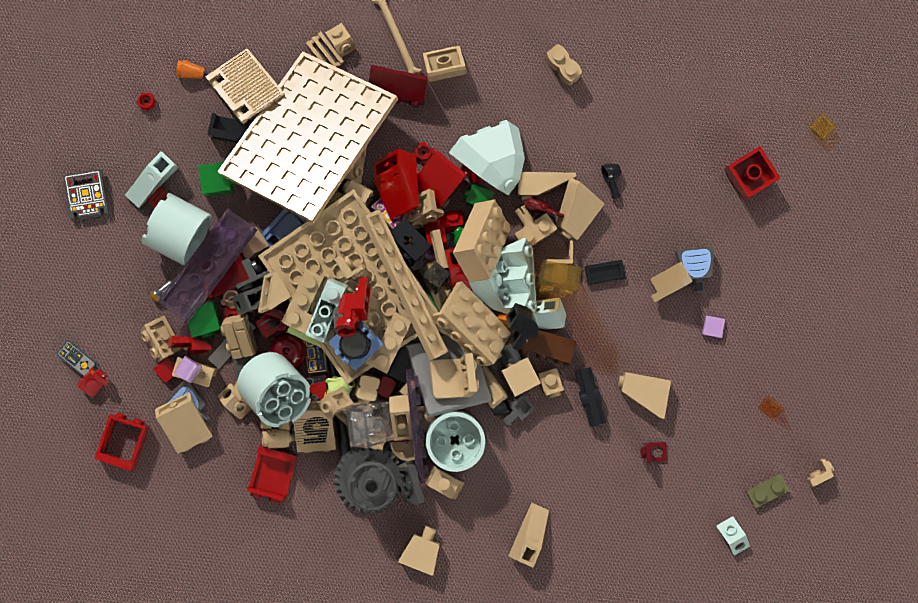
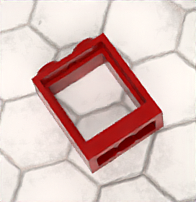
M116 412L115 415L109 414L94 459L134 471L150 426L145 425V421L134 418V421L126 419L127 415ZM116 421L141 429L131 461L106 453Z

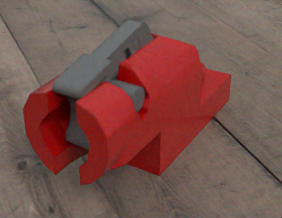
M359 277V285L355 287V293L343 294L339 306L333 309L334 328L341 337L353 336L356 333L358 322L367 321L371 288L367 277Z

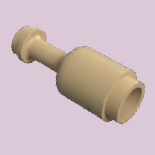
M267 429V431H262V446L268 449L287 448L290 442L296 441L295 434H290L289 430Z

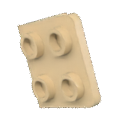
M473 353L464 354L460 359L432 360L429 363L432 393L435 399L471 397L479 389V381L475 376L477 363L473 359Z

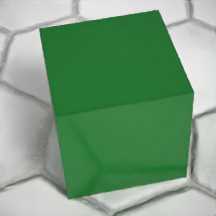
M224 162L198 165L201 192L206 198L235 194V183L218 173Z
M209 302L184 310L192 338L206 339L221 332L220 326L222 321L216 303Z

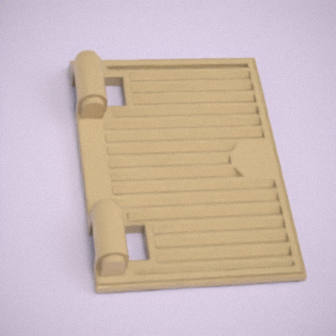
M248 48L205 76L210 85L243 124L285 95ZM221 75L224 80L219 83L216 78ZM246 106L249 111L243 113L241 108Z

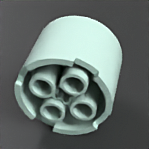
M168 193L166 196L168 198L165 201L160 200L147 222V235L144 234L142 236V244L186 266L201 247L210 228L212 215Z
M274 352L260 354L252 358L239 374L237 389L240 396L260 420L268 426L279 427V425L290 421L295 422L305 413L311 401L309 398V383L281 354Z
M456 410L437 415L431 421L426 432V447L430 458L442 469L453 472L464 471L474 466L481 458L485 448V435L480 424L473 416L464 411ZM456 435H458L459 443L457 444L454 442L453 444H451L450 442L452 440L450 436L455 437Z

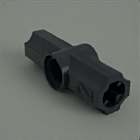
M591 367L575 371L580 389L579 396L582 406L585 408L589 427L606 423L601 406L600 391L595 384Z

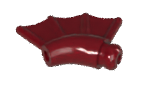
M527 198V201H524L525 207L532 211L564 218V214L553 210L547 202Z

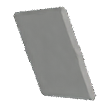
M441 335L448 352L433 360L460 359L464 354L468 353L464 352L462 347L449 336ZM421 341L406 344L415 382L419 388L428 417L491 401L482 371L483 368L478 364L475 376L479 381V389L473 396L435 399L432 393L429 366L431 361Z

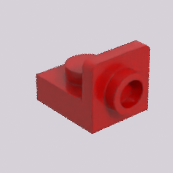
M91 367L78 382L77 386L93 398L103 385L107 386L109 384L106 378L108 375L101 369L95 370Z

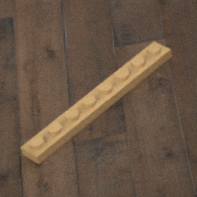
M380 209L363 216L361 219L429 360L431 361L447 353L448 350Z

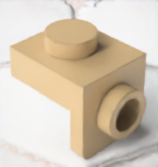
M342 23L325 32L340 57L356 49L351 36Z

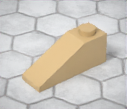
M522 172L518 182L517 197H522V200L527 201V198L533 199V197L543 195L567 183L570 178L575 179L576 173Z

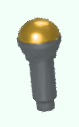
M172 278L160 288L152 290L150 293L151 299L155 302L161 301L164 294L174 286L175 280Z

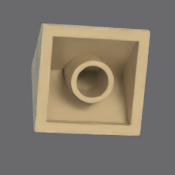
M460 45L423 53L429 82L466 74Z

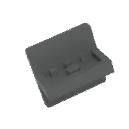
M247 258L242 263L249 279L237 284L236 288L245 292L256 288L255 285L263 283L264 276L270 272L267 270L262 273L258 262L256 263V261Z

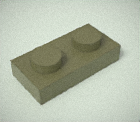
M778 473L746 490V493L754 508H758L790 490L781 473Z

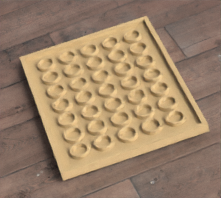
M353 189L324 209L314 223L307 221L258 256L270 273L273 271L278 273L291 295L288 298L290 302L306 269L325 277L308 312L310 314H314L327 280L332 278L349 286L347 293H355V287L359 285V277H367L371 288L368 319L363 322L381 340L394 312L407 318L409 316L361 219L371 212L357 191ZM342 254L345 257L349 256L354 264L352 267L354 270L363 264L366 268L362 270L364 274L356 279L352 277L347 279L334 259ZM408 267L432 317L434 313L439 311ZM412 323L400 348L418 336ZM317 340L346 384H349L372 368V366L363 363L354 371L348 363H344L341 360L342 358L335 354L333 347Z

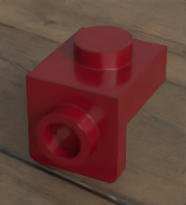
M276 306L262 313V317L279 323L276 334H280L281 330H286L287 325L281 322L285 312L280 311L279 307Z

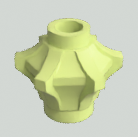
M333 376V378L326 379L328 385L327 394L344 388L350 397V391L355 386L354 380L346 384L342 377Z

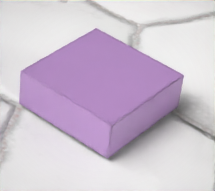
M706 315L702 335L722 338L725 319Z

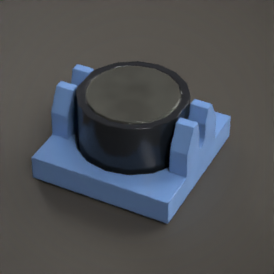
M363 321L358 322L356 333L353 336L341 337L336 334L328 342L335 349V354L340 356L344 363H348L354 371L384 344Z

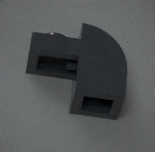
M515 303L506 316L509 329L513 330L509 336L512 348L520 350L527 343L529 336L537 338L539 330L533 311L526 306Z

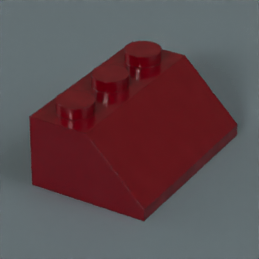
M371 65L369 83L396 95L398 98L396 104H401L402 101L409 103V106L419 108L420 105L424 106L429 86L428 76Z

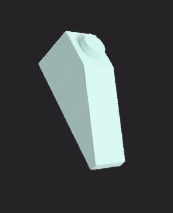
M560 298L536 301L537 309L534 315L539 329H557L565 326L566 312Z

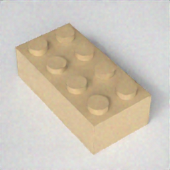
M495 200L474 204L453 251L469 282L491 278L510 232V224L506 221L502 209Z

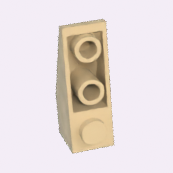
M531 502L508 555L509 557L534 567L542 548L549 510Z

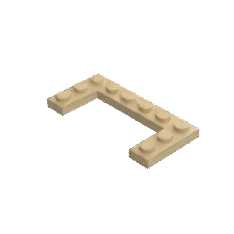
M309 269L305 270L281 321L282 323L306 334L313 314L308 312L325 277ZM394 312L381 339L384 344L364 363L387 374L411 325L410 319ZM333 324L323 342L329 346L331 345L328 342L337 334Z

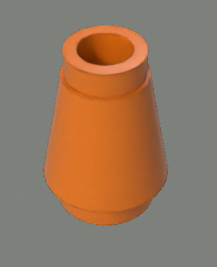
M184 59L183 61L178 60L176 75L180 76V78L203 79L205 68Z

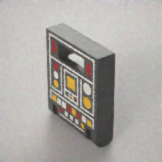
M103 170L63 176L71 221L76 220V212L79 220L102 216L101 208H104L105 215H110ZM92 175V183L77 185L75 178Z

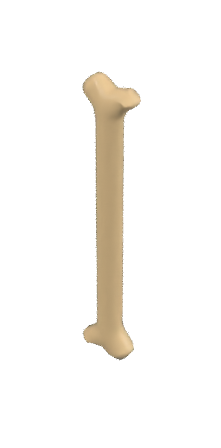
M372 0L373 3L380 6L408 72L421 74L422 70L414 66L386 0Z

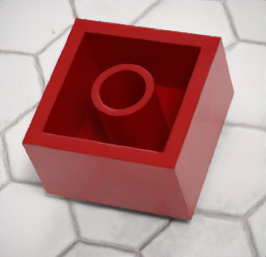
M761 146L724 169L744 201L781 178Z

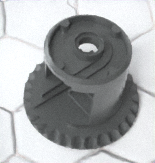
M361 445L351 449L341 458L335 470L334 483L339 498L349 508L363 514L377 513L393 505L402 491L395 468L400 465L399 460L384 447L383 450Z

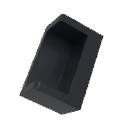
M212 113L207 135L213 139L238 143L252 123L248 120L247 123L243 124L239 120L221 117L216 113Z

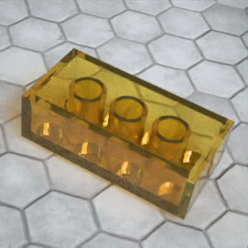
M543 260L538 269L535 289L539 290L538 293L550 295L553 292L558 293L557 297L568 299L578 291L582 267Z

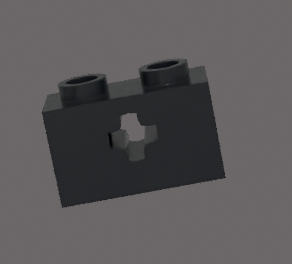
M405 218L390 231L404 261L412 266L432 246Z

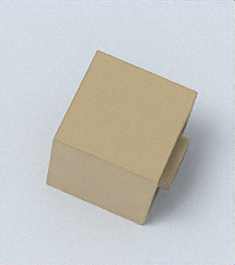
M528 357L517 363L507 364V368L501 371L514 397L541 383Z

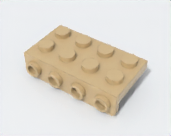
M462 281L456 283L440 312L434 313L432 316L436 324L443 328L449 334V337L462 347L464 352L468 354L473 353V359L480 366L493 365L512 333Z

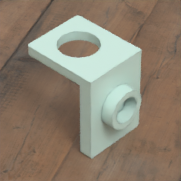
M733 516L717 525L718 530L729 544L734 556L750 547L746 534ZM744 542L741 547L735 548L739 543Z

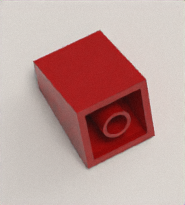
M436 150L417 174L418 194L428 189L433 190L436 207L442 209L466 181L467 174Z

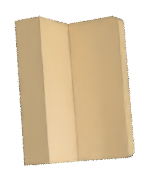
M682 262L651 278V282L657 291L651 297L656 302L693 282Z

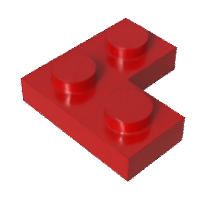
M461 210L444 212V215L436 221L425 224L427 241L431 245V231L440 229L443 247H447L445 232L455 231L458 227L464 228Z

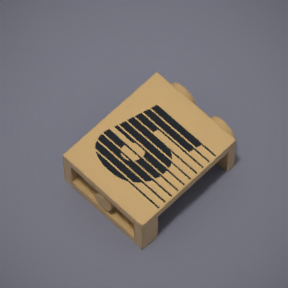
M310 401L305 413L293 422L297 453L336 450L337 439L334 434L333 417L331 419L326 418L318 406L320 401Z

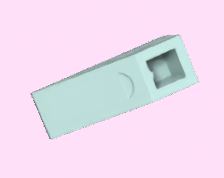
M161 151L146 166L125 196L140 209L147 199L179 167Z
M332 278L327 280L305 335L321 342L325 341L334 322L333 309L339 306L342 295L347 293L348 285Z

